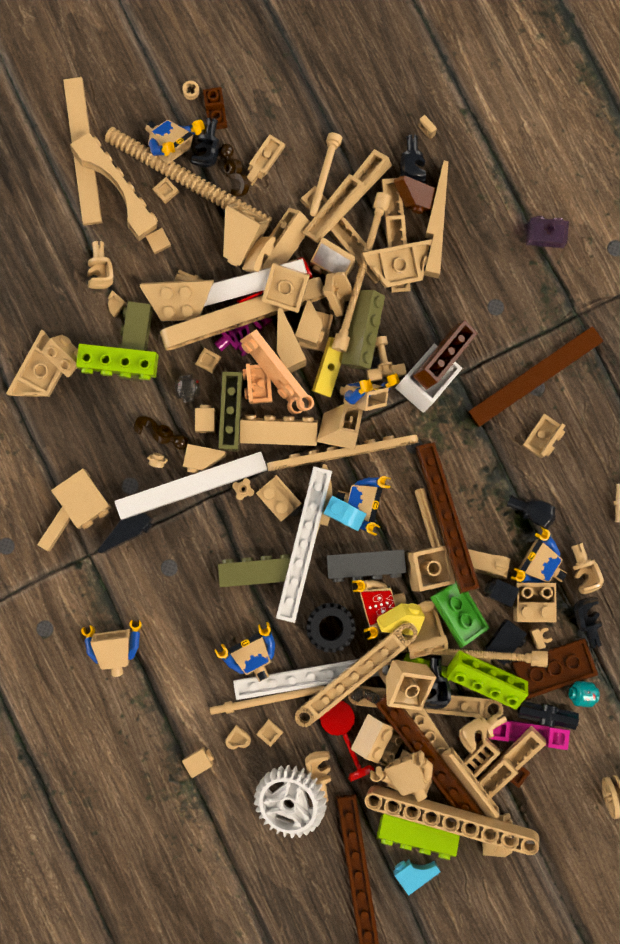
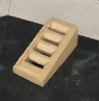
M486 738V742L483 743L481 740L476 745V750L471 754L469 753L463 762L466 765L470 764L476 769L474 772L471 769L470 771L477 777L500 754V750ZM485 747L491 750L490 754L484 749ZM480 752L486 757L485 760L479 755ZM474 758L481 763L479 766L473 761Z

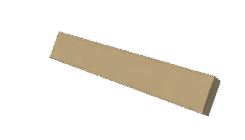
M374 149L353 176L349 174L302 233L318 243L392 166L389 157Z
M445 160L441 168L425 238L432 239V244L424 275L433 278H439L441 269L448 161Z
M396 178L382 179L381 181L382 192L391 196L388 210L384 212L387 248L407 244L403 201L393 183ZM410 283L391 287V293L411 291Z
M316 186L300 199L301 203L309 211L317 188ZM323 194L318 208V212L328 201ZM342 217L328 233L346 252L356 257L355 263L360 266L361 253L364 252L366 243L349 222ZM367 265L365 274L376 284L379 280Z
M531 725L478 779L491 798L518 774V770L546 745V739Z

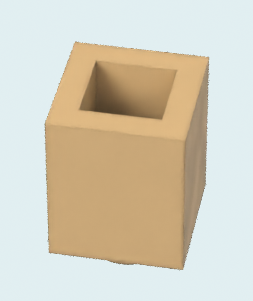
M200 405V408H195L196 433H216V410L211 408V405Z
M203 746L185 757L182 762L191 778L213 766L212 760H214V756L209 749L206 750Z

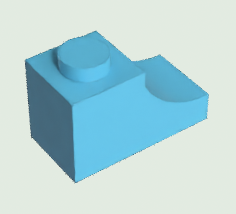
M334 496L331 497L323 513L356 531H359L366 516V513Z
M403 860L395 866L393 872L409 896L439 874L440 869L435 861L425 865H417L411 863L410 860L406 862Z

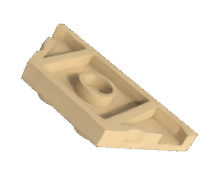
M432 239L363 252L361 257L384 288L422 281Z
M214 280L141 283L140 288L161 321L191 320L201 316Z
M40 331L6 392L7 395L50 397L62 372L41 352L50 340L45 331Z

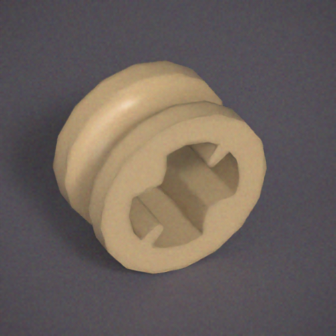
M187 81L184 83L183 95L186 99L194 100L198 97L199 86L196 82ZM188 87H191V89L195 88L193 94L191 92L187 93Z

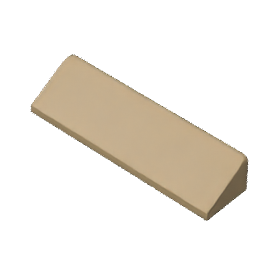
M450 747L441 753L442 759L487 817L498 818L499 807L454 748Z

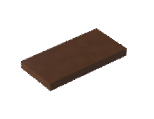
M586 638L546 650L548 651L547 667L531 666V663L522 662V660L511 662L516 676L528 681V696L525 700L598 675Z

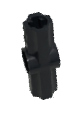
M523 701L517 710V717L538 721L537 723L552 727L560 726L576 730L579 722V713L558 709L559 707L544 703L540 705Z

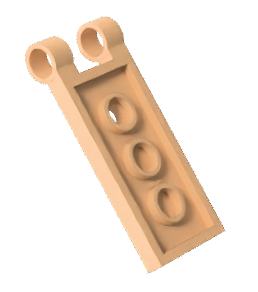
M257 329L240 340L244 351L251 354L277 387L278 394L288 401L287 409L291 414H299L302 411L310 410L314 406L313 398L304 391ZM302 398H306L309 401L308 408H304L305 405ZM294 401L296 402V406L299 409L298 412L294 411L292 408V403Z

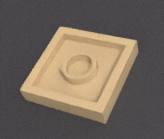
M273 263L262 301L299 313L310 275Z

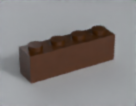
M466 320L453 327L413 377L426 390L437 384L478 334L477 331Z

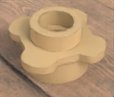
M153 453V455L147 457L149 465L163 468L166 461H168L160 453Z
M247 478L239 483L234 482L232 488L237 493L236 498L238 500H243L244 497L253 496L254 490L250 486V480Z

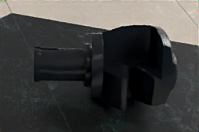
M206 118L204 134L197 137V141L200 142L195 147L197 152H207L202 156H192L191 163L195 166L212 167L217 162L220 140L215 137L218 123L216 119L212 118L211 124V118Z
M413 135L406 136L407 151L401 154L400 177L405 175L425 183L426 172L418 167H424L426 162L423 158V153L418 151V136L414 135L412 139Z
M511 495L507 503L508 507L523 512V519L527 520L529 518L533 523L545 529H548L555 521L556 508L548 502L534 498L526 502Z
M597 597L581 599L573 606L577 626L580 631L586 632L590 648H596V645L597 647L602 646L597 630L602 626V622L596 621L600 614L594 611L591 615L587 616L589 609L599 604Z
M429 658L430 669L436 676V679L431 689L432 695L426 700L424 708L443 709L451 701L450 684L448 679L442 676V658Z

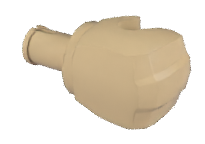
M98 241L92 242L93 258L88 260V266L91 268L87 272V277L97 275L98 278H91L88 281V288L106 289L113 284L112 263L104 255V242L100 241V245H98Z
M580 543L571 546L577 561L576 565L573 566V569L577 570L574 579H578L584 574L585 580L578 587L580 594H589L600 589L604 579L595 559H588L584 544Z
M501 711L487 720L482 716L477 717L459 730L460 741L470 754L476 750L475 733H480L482 742L485 743L487 737L489 739L494 737L493 730L507 722L506 717H502L503 713Z
M329 751L312 752L305 758L306 775L311 772L310 778H317L316 784H322L320 791H325L324 798H327L328 802L326 784L331 782V776L327 775L331 768L330 765L324 768H319L318 765L330 759Z

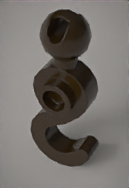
M223 144L219 151L220 155L226 159L223 167L224 173L227 177L237 179L240 182L239 190L232 189L231 194L236 197H243L248 193L249 180L246 175L241 174V162L238 159H233L234 148L232 145Z
M140 416L135 420L133 428L137 434H141L143 426H147L150 429L151 435L158 443L167 444L172 442L174 447L179 450L187 447L188 439L184 435H173L170 427L166 425L158 426L152 418Z

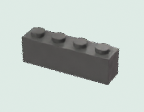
M404 550L327 555L328 579H332L333 582H343L345 577H352V581L363 580V576H371V579H382V575L390 574V578L402 577V573H406Z

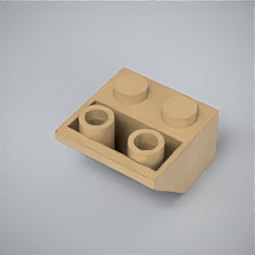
M344 403L325 412L317 442L355 450L363 410Z
M516 583L519 592L513 603V621L557 622L556 583Z
M368 714L351 750L366 760L387 766L388 763L395 759V755L403 740L390 723Z

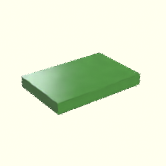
M456 581L455 584L446 586L430 597L460 648L466 646L490 629L469 592L460 594Z

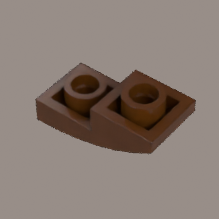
M222 88L204 89L203 94L207 118H211V124L212 118L218 120L216 130L228 128Z

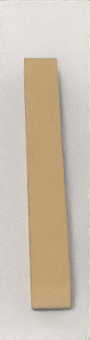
M320 277L309 279L301 306L306 305L307 300L315 302L325 298L322 292L323 283ZM262 295L167 327L160 331L165 350H173L277 315L278 308L280 307L263 302ZM282 308L283 312L289 311L288 309Z
M377 785L371 786L365 797V805L377 812L526 855H534L539 850V835L532 829L427 799L417 802L413 795L403 796L399 791ZM375 795L379 800H374L371 796ZM390 801H395L398 805H392ZM410 806H413V807H415L417 810H416V811H412L409 807H410ZM428 812H434L436 816H431ZM447 818H454L456 821L451 822ZM472 823L475 827H469L467 824ZM493 829L495 832L489 833L486 830ZM506 835H513L514 838H507ZM532 840L534 844H528L526 841Z

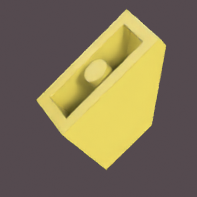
M401 603L379 616L377 622L381 632L385 633L393 632L403 623H412L417 628L418 636L425 616L420 605ZM406 628L402 631V634L413 635V631L410 628Z

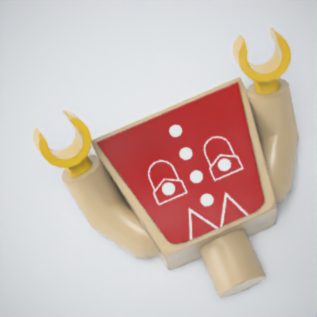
M373 579L354 580L352 583H357L358 588L353 590V592L360 593L369 628L364 629V632L370 631L371 636L367 638L370 640L382 633L377 618L401 603L406 604V597L404 592L393 595L391 588H388L383 582Z

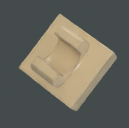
M548 628L528 630L535 649L545 648V643L553 640L551 637L543 638V633L549 631Z

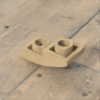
M261 237L249 251L242 270L259 272L263 264V257L270 256L274 249L275 237Z

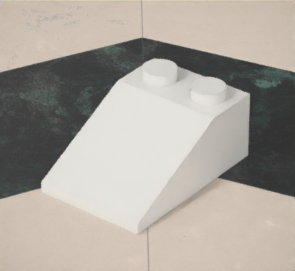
M435 343L395 387L423 413L436 401L462 370V367L454 362L441 380L426 390L413 375L436 349L437 345Z

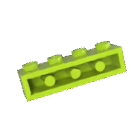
M79 344L76 367L81 370V373L93 374V371L101 372L100 375L112 376V373L120 374L122 378H131L132 375L139 376L141 380H150L151 378H156L159 355L151 351Z
M460 650L448 664L447 679L506 706L517 709L528 696V681Z
M382 814L376 839H380L381 844L392 846L393 843L400 844L401 849L411 851L412 848H417L421 854L431 855V852L439 854L438 858L450 860V857H456L460 835Z

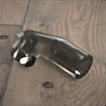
M356 688L351 694V699L359 702L361 697L376 704L380 699L378 694L367 689Z

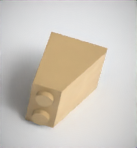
M238 203L227 205L225 208L223 257L227 258V262L234 266L244 264L249 251L257 240L263 236L270 223Z

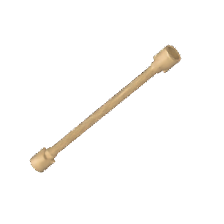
M377 192L373 204L375 215L364 252L372 251L381 217L388 210L391 196L386 193ZM363 258L361 259L350 303H348L343 326L339 334H335L332 349L346 353L350 341L348 330L361 283H363L362 281L367 269V264Z
M407 647L401 653H408ZM449 648L448 650L431 655L455 656L459 650H450ZM460 650L481 659L522 660V662L531 663V666L547 667L548 651H532V653L521 655V653L506 654V652L493 653V651Z

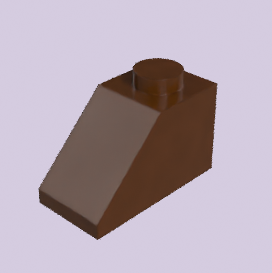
M405 175L394 179L393 183L405 207L412 209V212L416 214H422L425 211L431 210L435 193L434 187Z

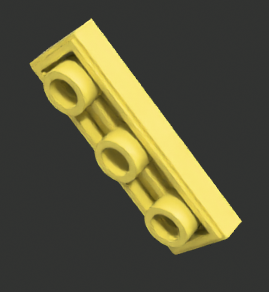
M333 337L328 338L312 388L313 392L326 397H331L343 357V352L332 349Z

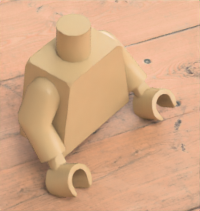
M420 750L392 760L385 767L384 771H382L380 766L376 767V772L370 771V779L374 782L383 781L389 784L403 796L413 793L417 802L427 798L424 789L432 779L433 764L424 757L425 754Z

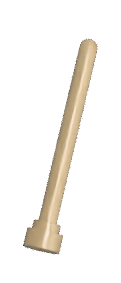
M331 132L327 136L328 150L311 205V216L317 215L334 152L340 147L342 142V136L337 133Z

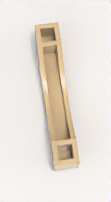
M88 132L70 144L71 152L83 167L101 173L117 187L127 208V226L138 241L157 230L158 220L152 212H148L145 208L147 205L144 200L136 196L133 185L124 180L123 172L118 166L115 168L112 164L111 156L107 151L103 152L101 143L96 136L92 137Z

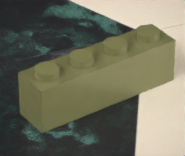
M359 290L348 330L350 341L346 353L343 352L341 364L352 369L370 370L385 295L375 290Z
M128 301L127 307L125 306L123 310L125 325L121 326L120 335L123 337L122 344H119L118 348L147 351L153 313L151 304ZM117 374V377L122 380L143 382V380L139 379V376L131 375V378H122L120 374Z
M223 372L219 430V450L239 451L242 372Z
M291 554L280 555V559H272V556H261L259 561H253V557L241 558L242 562L234 563V559L222 560V564H218L220 587L285 582Z

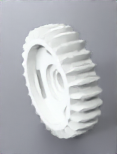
M282 765L278 770L273 768L271 772L268 771L262 777L256 787L254 805L258 806L256 812H261L259 819H265L264 825H271L270 830L275 828L277 830L276 834H279L281 831L284 837L289 833L291 838L295 834L300 838L303 833L307 836L310 831L313 832L320 825L325 815L327 798H324L325 791H320L322 784H316L317 778H310L311 772L306 775L304 768L301 771H297V766H295L291 770L290 765H287L285 769ZM284 782V784L273 793L269 789V787L275 783ZM306 792L312 800L313 807L309 806ZM291 800L294 803V807H287L284 801Z

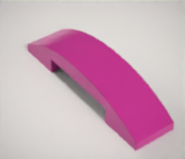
M507 720L506 723L493 730L494 737L491 738L493 740L515 742L532 725L546 739L545 746L568 750L570 730Z

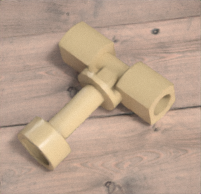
M387 336L377 337L375 347L378 349L381 364H378L375 369L366 371L367 379H371V382L380 381L383 377L396 373L398 377L406 376L407 374L404 363L392 365V362H388L385 345L388 344Z

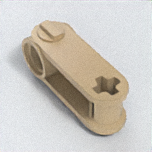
M468 549L476 573L499 579H507L510 564L509 558Z

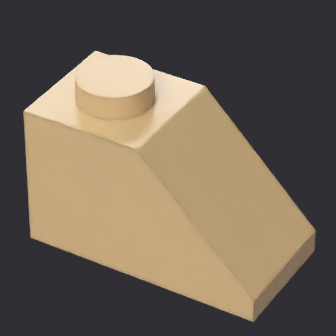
M307 300L295 337L297 341L317 347L318 342L322 343L325 332L322 331L323 324L312 302Z
M187 444L183 467L187 468V472L196 474L199 471L207 470L225 458L227 453L221 450Z

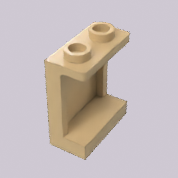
M84 468L51 490L78 529H87L94 524V519L97 517L103 518L109 514L108 510L112 508Z
M426 600L418 604L425 618L416 640L407 646L410 659L448 650L447 637L444 635L437 608L432 601ZM403 634L406 638L412 637V635Z

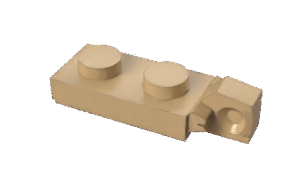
M271 134L249 163L247 171L250 173L247 178L252 186L258 178L262 180L286 147L283 142Z

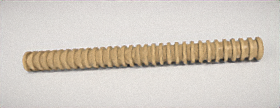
M111 127L107 131L105 142H110V145H115L117 149L120 148L122 152L125 151L126 154H130L136 160L140 159V162H145L147 166L150 165L152 169L155 168L157 172L160 171L161 174H165L171 180H175L177 183L180 182L182 186L186 185L187 189L191 188L192 192L196 191V194H201V197H206V200H211L217 206L221 205L222 209L226 208L227 205L240 204L269 221L270 223L265 231L269 228L272 222L271 216L267 217V214H262V211H257V208H252L251 205L247 206L246 202L242 203L241 199H236V196L232 197L230 193L226 194L225 190L221 191L220 187L216 188L215 184L211 185V182H206V179H201V176H196L195 173L191 174L190 170L186 171L185 167L181 168V165H176L174 161L167 165L159 156L152 155L150 147L146 148V145H141V142H136L134 138L131 139L129 135L126 136L125 133H121L115 127Z

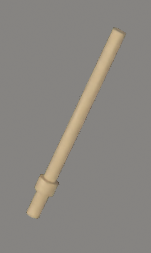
M324 685L234 703L229 701L225 702L224 705L210 707L211 715L224 712L229 714L234 713V710L315 695L324 688Z

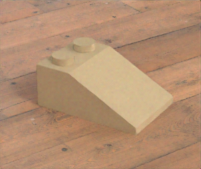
M280 307L278 308L277 356L292 373L306 366V358Z

